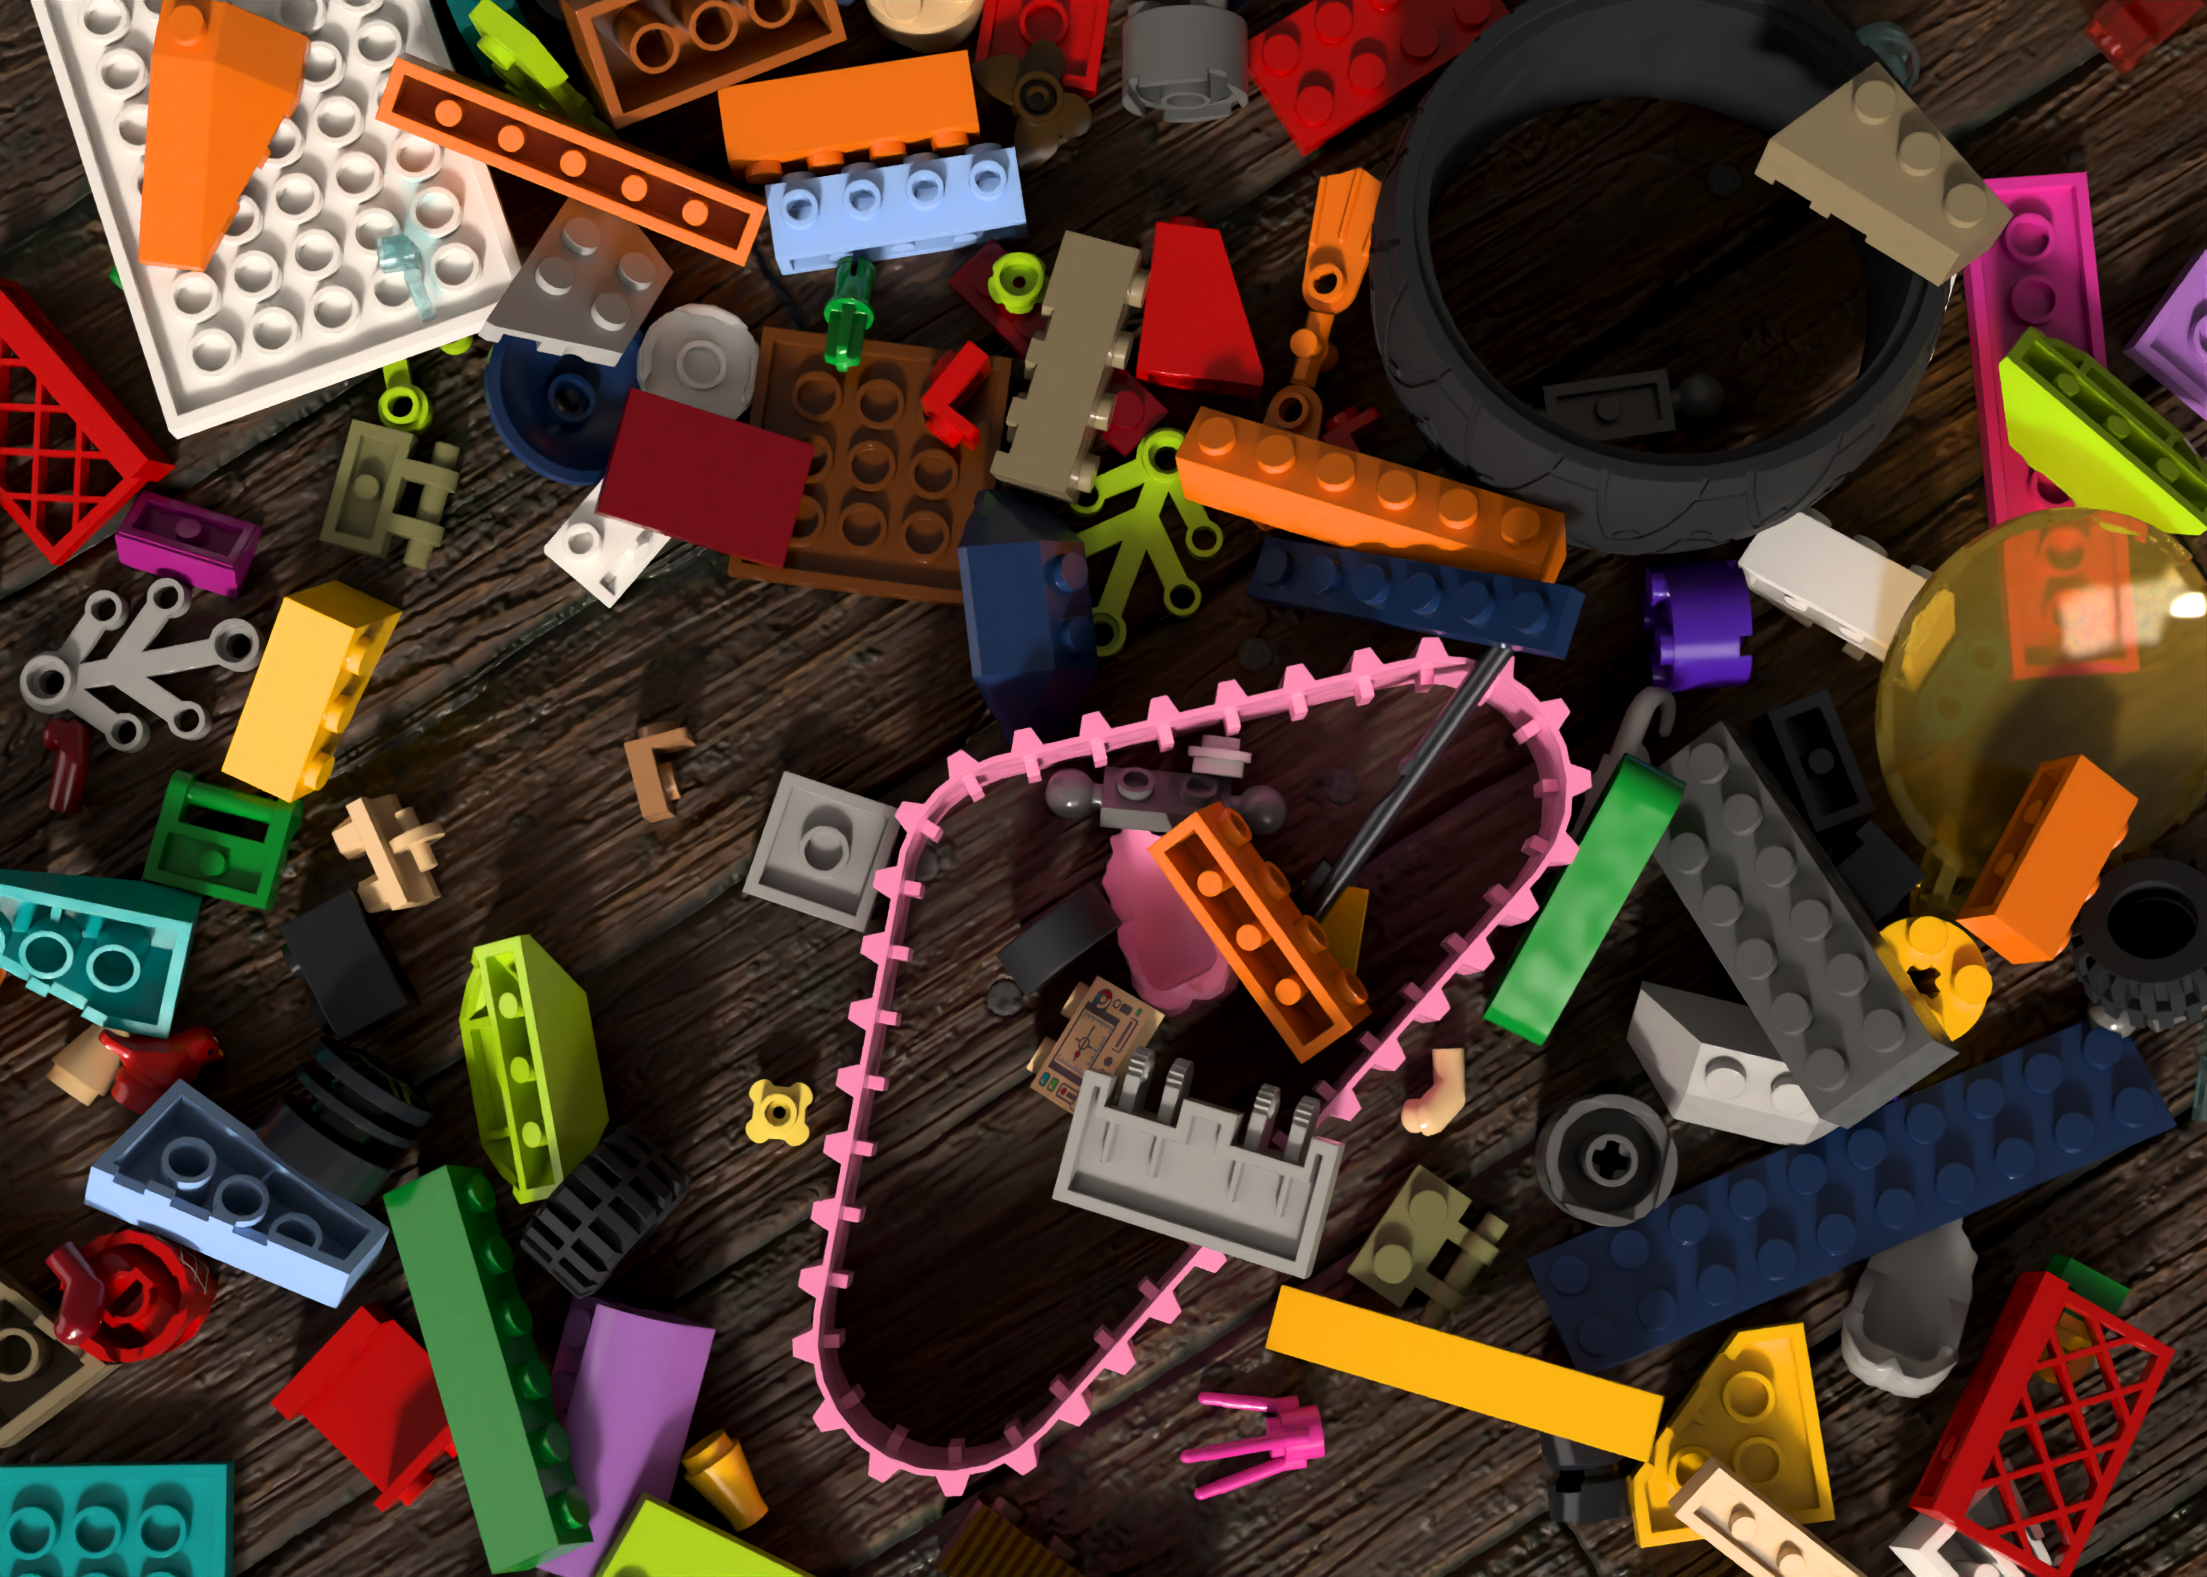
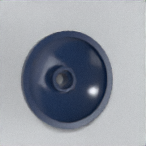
M638 329L615 367L588 362L573 354L559 356L537 351L535 340L503 334L498 343L494 342L486 360L484 394L491 421L510 451L529 468L551 480L574 486H597L604 478L627 391L631 387L641 390L637 380V353L645 337L643 332ZM556 396H562L570 402L571 413H566L559 409L556 403Z

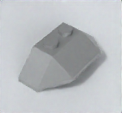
M1645 981L1641 982L1626 1039L1673 1119L1788 1147L1796 1146L1800 1148L1811 1144L1839 1127L1818 1117L1749 1006Z

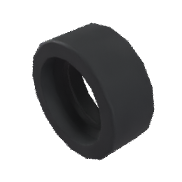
M1090 883L1065 899L1015 937L997 953V958L1023 993L1029 996L1115 932L1122 925V921L1095 885Z

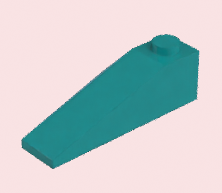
M0 869V968L27 981L25 987L45 997L47 993H50L83 1010L82 1017L101 1027L168 1039L192 949L203 894L138 880Z

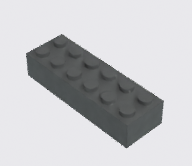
M1720 720L1658 767L1686 781L1687 785L1675 814L1652 854L1820 1119L1849 1129L1959 1054V1051L1748 737Z

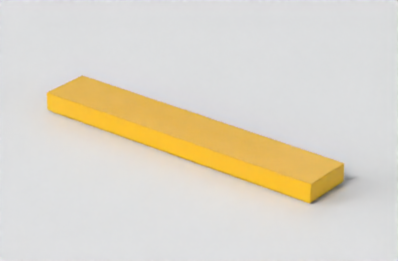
M1281 1285L1265 1348L1646 1463L1650 1459L1665 1399L1664 1395L1288 1285Z

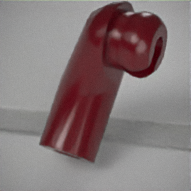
M56 717L47 723L42 737L43 743L48 750L58 751L47 806L50 809L63 813H76L80 811L88 777L90 732L78 719H73L69 722L65 718Z
M69 1241L55 1250L45 1260V1263L66 1287L58 1317L54 1321V1333L62 1343L78 1345L86 1339L92 1338L101 1327L110 1291L106 1280L75 1242Z

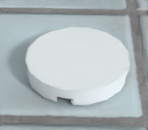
M690 303L666 313L649 327L637 353V380L642 391L737 420L752 405L760 351L758 342L755 343L753 336L747 331L748 327L738 316L715 305Z

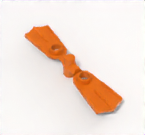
M1362 167L1341 174L1323 175L1320 177L1302 283L1303 297L1306 303L1315 311L1309 310L1304 329L1295 332L1290 341V347L1296 355V360L1289 383L1298 385L1287 386L1273 397L1263 421L1264 425L1320 441L1324 406L1319 395L1309 387L1315 388L1319 373H1326L1332 370L1338 361V349L1329 340L1335 316L1333 314L1342 312L1351 305L1369 263L1372 223H1374L1375 208L1382 185L1381 181L1375 179ZM1331 274L1336 275L1337 284L1334 290L1327 294H1321L1319 286L1322 279ZM1294 402H1301V416L1294 422H1287L1285 412L1288 406ZM1251 520L1264 532L1278 529L1276 527Z

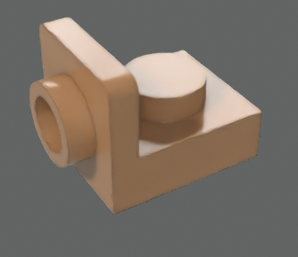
M663 721L638 729L639 739L624 743L642 816L651 823L675 817L672 800L682 798L678 777L672 761L662 763L660 756L696 746L694 735L687 727L676 729L674 721Z

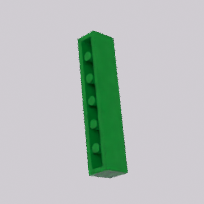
M444 1165L384 1194L383 1199L491 1573L500 1574L530 1570L594 1542L589 1526L590 1508L586 1497L577 1486L569 1459L571 1453L569 1438L565 1430L558 1423L550 1396L552 1389L550 1375L543 1363L540 1362L531 1333L533 1327L532 1315L526 1303L521 1299L512 1270L514 1267L513 1252L508 1242L502 1236L494 1210L496 1204L495 1193L490 1182L484 1177L482 1168Z

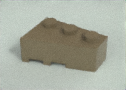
M1878 61L1874 62L1770 138L1754 173L1771 185L1777 180L1811 201L1809 208L1828 219L1830 214L1859 230L1867 235L1866 243L1938 287L1989 250L2013 216V213Z

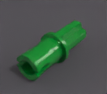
M853 256L844 257L837 262L833 297L826 302L824 309L828 330L823 356L826 363L836 365L837 371L848 372L850 366H858L861 363L865 333L874 320L875 313L873 306L870 304L876 269L864 257H859L856 276H851Z

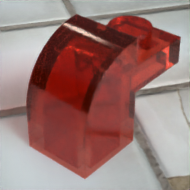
M2109 0L2093 15L2094 19L2082 31L2119 73L2124 76L2207 6V0Z

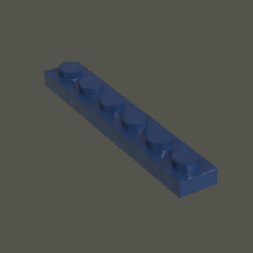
M1265 536L1246 595L1264 604L1563 660L1566 658L1585 598V594L1566 585Z

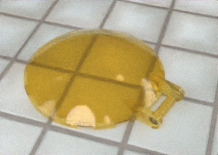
M2059 507L2030 512L1990 528L1963 545L1943 562L1911 601L1893 635L1880 674L1876 698L1875 731L1879 762L1889 795L1902 820L1926 848L1920 869L1927 876L1912 889L1909 897V911L1914 917L1932 916L1938 919L1942 917L1956 921L1955 919L1967 899L1966 897L1951 893L1956 878L1959 877L1973 882L1977 881L2042 762L2082 754L2139 799L2127 821L2129 828L2126 836L2111 851L2106 860H2109L2115 867L2124 863L2122 854L2137 850L2139 859L2149 856L2151 854L2149 846L2159 839L2173 823L2182 825L2200 803L2207 791V582L2196 565L2191 561L2192 554L2170 535L2132 516L2099 508Z

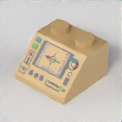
M1098 975L1091 987L1079 981L1060 1012L1061 1015L1070 1019L1057 1042L1046 1036L1026 1068L1036 1074L1030 1087L1074 1115L1085 1069L1096 1068L1120 1075L1115 1098L1124 1084L1133 1052L1139 1046H1147L1165 1015Z

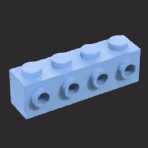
M997 143L974 145L965 150V155L940 158V155L937 153H918L904 158L901 165L878 168V165L872 162L853 163L843 167L841 174L816 177V174L812 172H794L780 177L777 184L765 185L775 259L783 276L836 268L837 262L847 256H853L852 265L858 264L859 257L875 262L985 245L992 238L997 243L1028 238L1015 147L1002 149V146Z

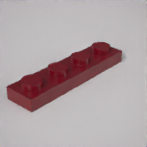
M992 238L948 280V285L1025 362L1032 337L1037 329L1045 331L1048 319L1041 317L1043 303H1036L1033 310L1028 313L1015 314L1008 312L1003 303L997 304L992 299L988 289V280L990 277H993V265L1000 257L1008 254ZM1016 278L1013 282L1016 288H1022L1026 284L1023 278ZM1114 368L1108 390L1110 393L1117 394L1113 418L1108 431L1098 429L1097 434L1119 456L1126 460L1138 448L1139 443L1148 433L1158 429L1169 418V411L1126 369Z

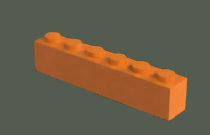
M406 52L395 59L375 119L743 267L767 208V199Z
M1203 406L1200 407L1175 455L1185 500L1348 550L1548 583H1555L1566 559L1565 513Z

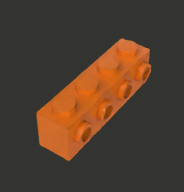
M967 50L740 84L717 90L728 163L736 180L746 179V182L750 184L773 183L779 181L783 173L808 169V172L815 173L816 175L833 174L841 171L846 166L845 163L870 160V162L877 165H892L902 162L904 158L908 157L907 154L929 150L940 156L956 155L965 152L970 147L969 144L982 142Z
M1218 801L1195 811L1149 846L1147 850L1296 1058L1303 1064L1373 1013L1366 1003L1368 994L1360 979L1348 968L1341 969L1328 951L1329 939L1321 925L1310 915L1305 914L1303 916L1288 894L1291 892V888L1281 870L1270 861L1264 862L1250 843L1252 833L1245 820L1234 809H1226L1221 801Z

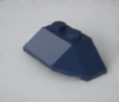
M997 489L977 491L974 500L975 508L966 522L957 548L972 677L989 710L1002 724L1001 732L1007 744L1013 743L1014 731L1029 727L1033 729L1042 743L1060 741L1099 669L1084 541L1033 493Z

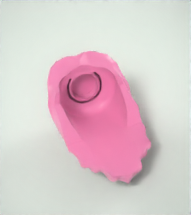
M1122 829L1121 833L1110 838L1113 853L1106 864V873L1102 878V885L1109 898L1111 908L1122 921V925L1117 929L1118 945L1124 953L1129 966L1132 987L1137 991L1144 1003L1169 1018H1182L1187 1014H1195L1208 1005L1222 1001L1237 988L1240 978L1148 852L1147 848L1163 837L1164 834L1158 836L1152 831Z

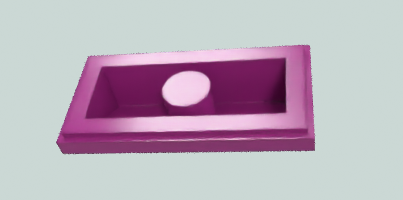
M142 490L114 535L119 560L122 564L165 578H172L178 582L227 597L237 598L244 587L262 533L261 525Z

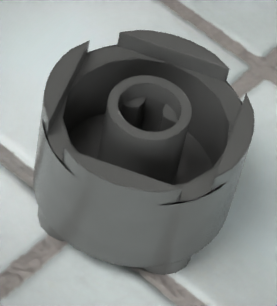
M1190 0L1189 5L1169 6L1155 1H1140L1128 7V19L1122 26V103L1129 112L1145 117L1146 106L1162 109L1163 121L1192 123L1211 121L1232 115V103L1238 101L1242 108L1248 104V24L1241 16L1227 10V0Z
M1595 1093L1578 1096L1563 1102L1548 1117L1542 1126L1536 1142L1535 1166L1543 1192L1562 1211L1575 1218L1596 1225L1618 1227L1645 1217L1667 1199L1676 1179L1678 1155L1672 1136H1670L1666 1126L1650 1106L1635 1098L1624 1095ZM1607 1141H1609L1608 1150L1611 1154L1618 1156V1163L1616 1168H1605L1602 1176H1599L1600 1166L1592 1162V1156L1595 1150H1604Z

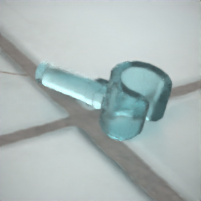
M402 234L378 238L376 241L377 254L383 273L403 272L405 283L421 321L428 322L435 319L437 315L419 270L422 266V258L418 246Z

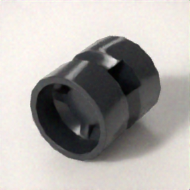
M1539 1431L1543 1463L1554 1469V1475L1545 1481L1552 1521L1566 1523L1593 1522L1620 1518L1635 1512L1630 1473L1619 1467V1461L1625 1456Z

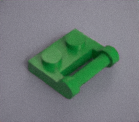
M178 769L173 773L168 784L142 879L272 911L291 842L302 820L303 802L299 799L291 803L280 798L273 800L202 782L197 773ZM193 806L268 824L265 841L261 843L187 824L189 810Z

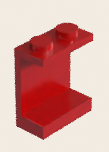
M379 1301L362 1305L270 1402L288 1421L304 1415L382 1492L373 1503L381 1512L394 1506L400 1500L407 1507L411 1506L436 1480V1477L429 1471L430 1468L446 1452L453 1459L458 1456L427 1348Z

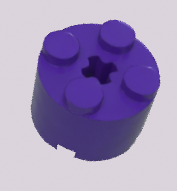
M1726 558L1665 563L1646 569V593L1638 595L1637 607L1641 631L1652 632L1653 652H1647L1648 686L1664 688L1665 692L1738 687L1745 686L1748 683L1752 668V655L1740 656V648L1743 646L1744 636L1753 635L1752 613L1745 574L1742 567L1735 568L1737 559Z

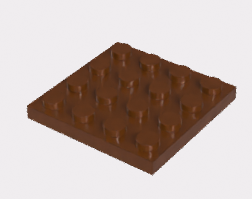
M763 326L749 425L814 445L815 450L783 568L777 570L730 555L728 575L732 578L964 607L957 548L966 522L975 508L974 500L977 491L997 489L998 479L990 473L996 450L1002 451L1014 366L1013 358L989 355L992 371L958 412L977 427L980 432L981 443L972 451L961 442L955 448L949 447L924 425L929 417L924 414L920 399L933 385L929 380L931 371L949 350L865 339L861 363L858 366H850L848 372L837 371L836 365L826 363L824 359L827 334Z

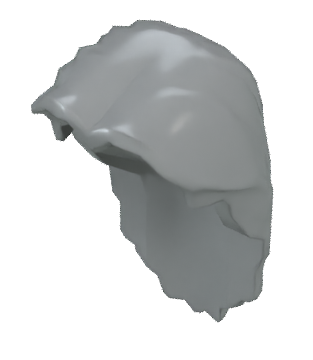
M1963 1218L1868 1258L1865 1270L1859 1279V1283L1856 1285L1852 1301L1843 1314L1841 1332L1843 1359L1850 1372L1864 1383L1876 1386L1884 1391H1889L1896 1396L1919 1398L1921 1395L1931 1393L1948 1376L1954 1365L1959 1361L1960 1342L1964 1333L1969 1306L1974 1296L1972 1278L1978 1262V1254L1972 1248L1971 1239L1966 1236L1962 1229Z

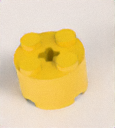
M1932 916L1910 917L1875 926L1905 972L1917 971L1921 977L1918 982L1919 989L1921 990L1920 994L1951 1041L1965 1034L1979 1019L1993 986L1992 978L1987 970L1983 955L1975 942L1959 927Z

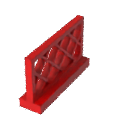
M0 277V504L51 564L62 566L148 481L160 482L177 465L20 284ZM11 349L20 359L11 358ZM10 367L29 368L35 375V404L9 403ZM51 395L60 405H51ZM9 411L35 412L33 449L7 448ZM50 413L68 414L76 423L75 450L49 449ZM91 441L100 452L91 451ZM7 456L33 457L31 493H15L6 483ZM48 457L75 459L73 495L47 494ZM90 459L108 460L124 478L105 497L89 496ZM22 501H31V511ZM47 502L73 503L72 529L59 542L45 528ZM88 504H97L88 513Z
M2048 1271L2020 1273L1908 1506L1932 1520H1939L2037 1577H2070L2176 1350L2068 1289L2069 1283ZM2064 1307L2083 1317L2091 1345L2062 1352L2055 1326ZM2102 1328L2117 1337L2105 1340ZM2129 1343L2150 1355L2138 1381L2120 1386L2109 1349ZM2046 1346L2049 1357L2039 1360ZM2095 1353L2106 1390L2077 1398L2066 1362ZM2052 1366L2064 1403L2034 1412L2026 1386L2034 1371ZM2132 1393L2128 1404H2126L2124 1395ZM2110 1399L2118 1425L2111 1439L2092 1444L2081 1408ZM2018 1405L2021 1416L2012 1418ZM2067 1412L2079 1449L2049 1458L2038 1421ZM2024 1425L2036 1462L2006 1471L1998 1445L2005 1431ZM2105 1452L2099 1464L2096 1454ZM2082 1459L2090 1485L2083 1499L2064 1504L2053 1467ZM1990 1465L1993 1475L1983 1478ZM2039 1472L2051 1508L2021 1517L2009 1481ZM1996 1485L2008 1522L1984 1528L1966 1518L1965 1514L1976 1491ZM2077 1512L2072 1523H2070L2068 1514ZM2051 1519L2055 1520L2062 1544L2052 1566L2033 1556L2025 1527ZM2011 1532L2015 1545L1999 1537V1535Z

